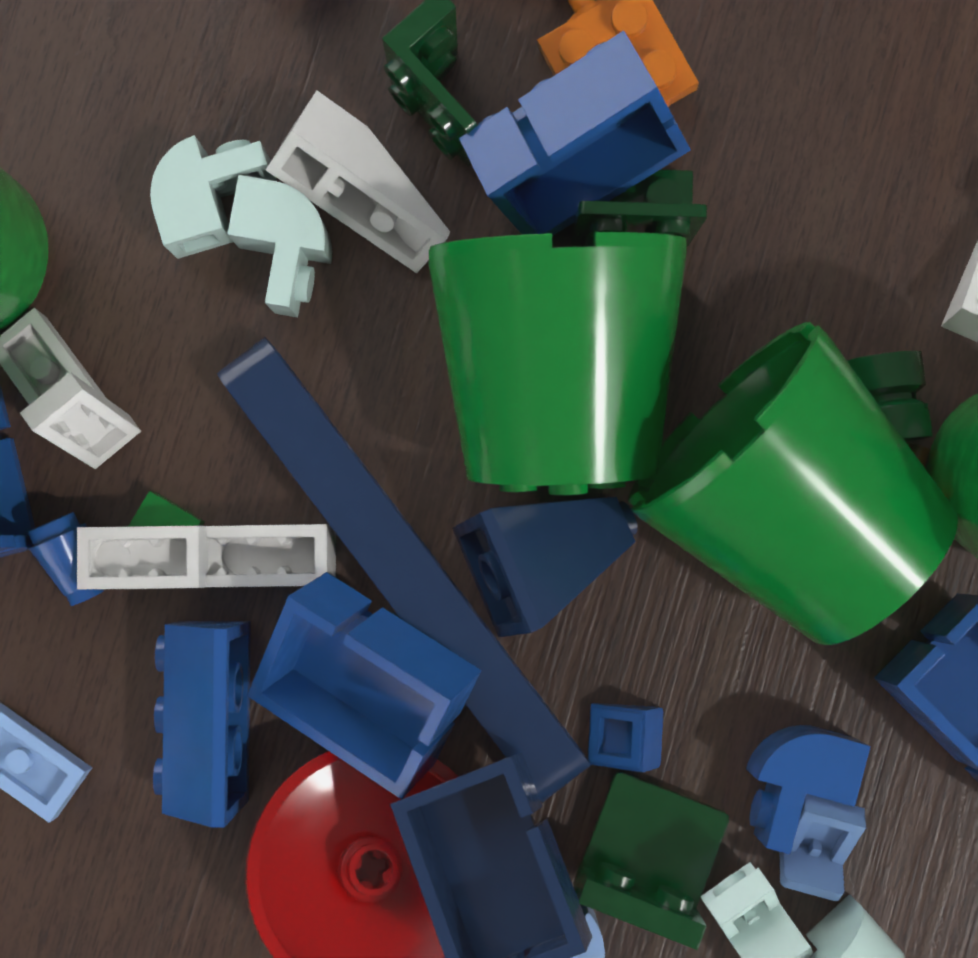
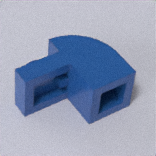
M808 725L786 727L766 737L756 747L746 766V770L757 780L767 782L765 791L759 789L752 802L750 825L755 827L753 834L766 848L791 855L806 794L855 807L871 746L852 736Z

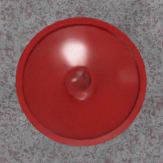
M330 751L308 761L282 782L264 806L253 829L246 856L245 888L248 908L261 941L273 958H445L390 805L401 799ZM437 760L434 766L404 798L459 776Z

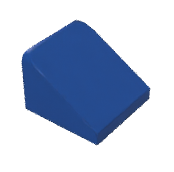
M592 703L588 760L591 765L636 772H646L659 768L662 751L663 709L653 706Z

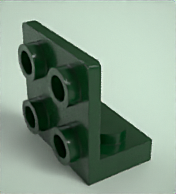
M424 0L382 38L387 62L383 68L392 84L388 87V91L406 114L412 116L418 112L432 127L428 131V135L436 147L448 159L452 160L457 155L469 167L471 162L459 138L466 133L469 134L477 127V123L439 82L451 71L457 61L455 57L458 54L456 6L450 0Z
M658 170L610 201H580L574 223L571 224V243L585 244V247H594L593 234L595 232H638L682 236L686 238L688 247L707 219V205L692 204L693 171Z
M617 771L613 776L573 881L579 903L698 950L707 926L697 910V905L728 826L729 816L720 809L623 771Z

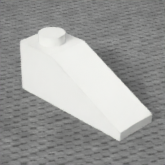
M316 90L266 168V171L285 184L300 191L314 204L415 273H418L429 260L430 246L444 243L450 231L369 127Z

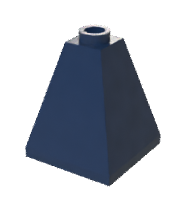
M617 497L490 508L454 526L452 529L499 638L532 633L543 628L636 542L633 535L637 533L638 526L634 513L626 502H618Z

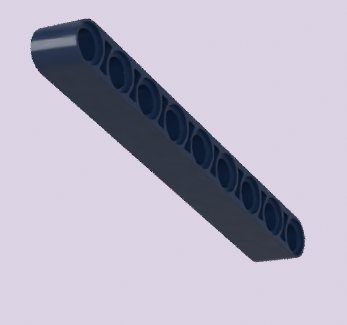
M264 337L220 370L217 375L223 385L399 617L482 670L465 704L506 758L519 753L523 754L540 801L542 803L591 766L590 761L271 342Z

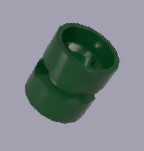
M922 351L889 352L847 360L905 441L933 437L928 404L916 399V393L926 385Z

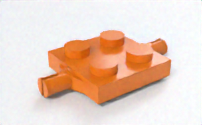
M567 0L574 11L571 18L565 24L537 39L538 48L552 74L555 76L584 57L594 46L607 42L624 30L658 87L668 108L671 104L691 94L698 88L699 82L653 0Z

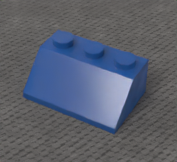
M177 621L165 624V635H159L157 638L155 664L158 672H164V696H159L156 700L154 726L156 733H163V758H157L155 762L153 789L155 795H162V814L208 827L224 828L249 802L250 698L247 694L250 689L251 621Z

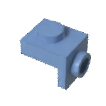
M806 794L791 855L780 852L781 885L806 894L839 901L844 893L843 864L866 829L865 808L853 807Z

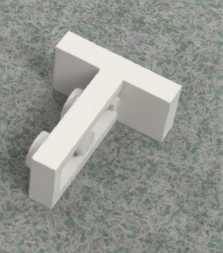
M33 308L0 335V364L29 404L20 414L33 432L94 469L98 468L141 432L129 414L105 397L48 318L37 309Z

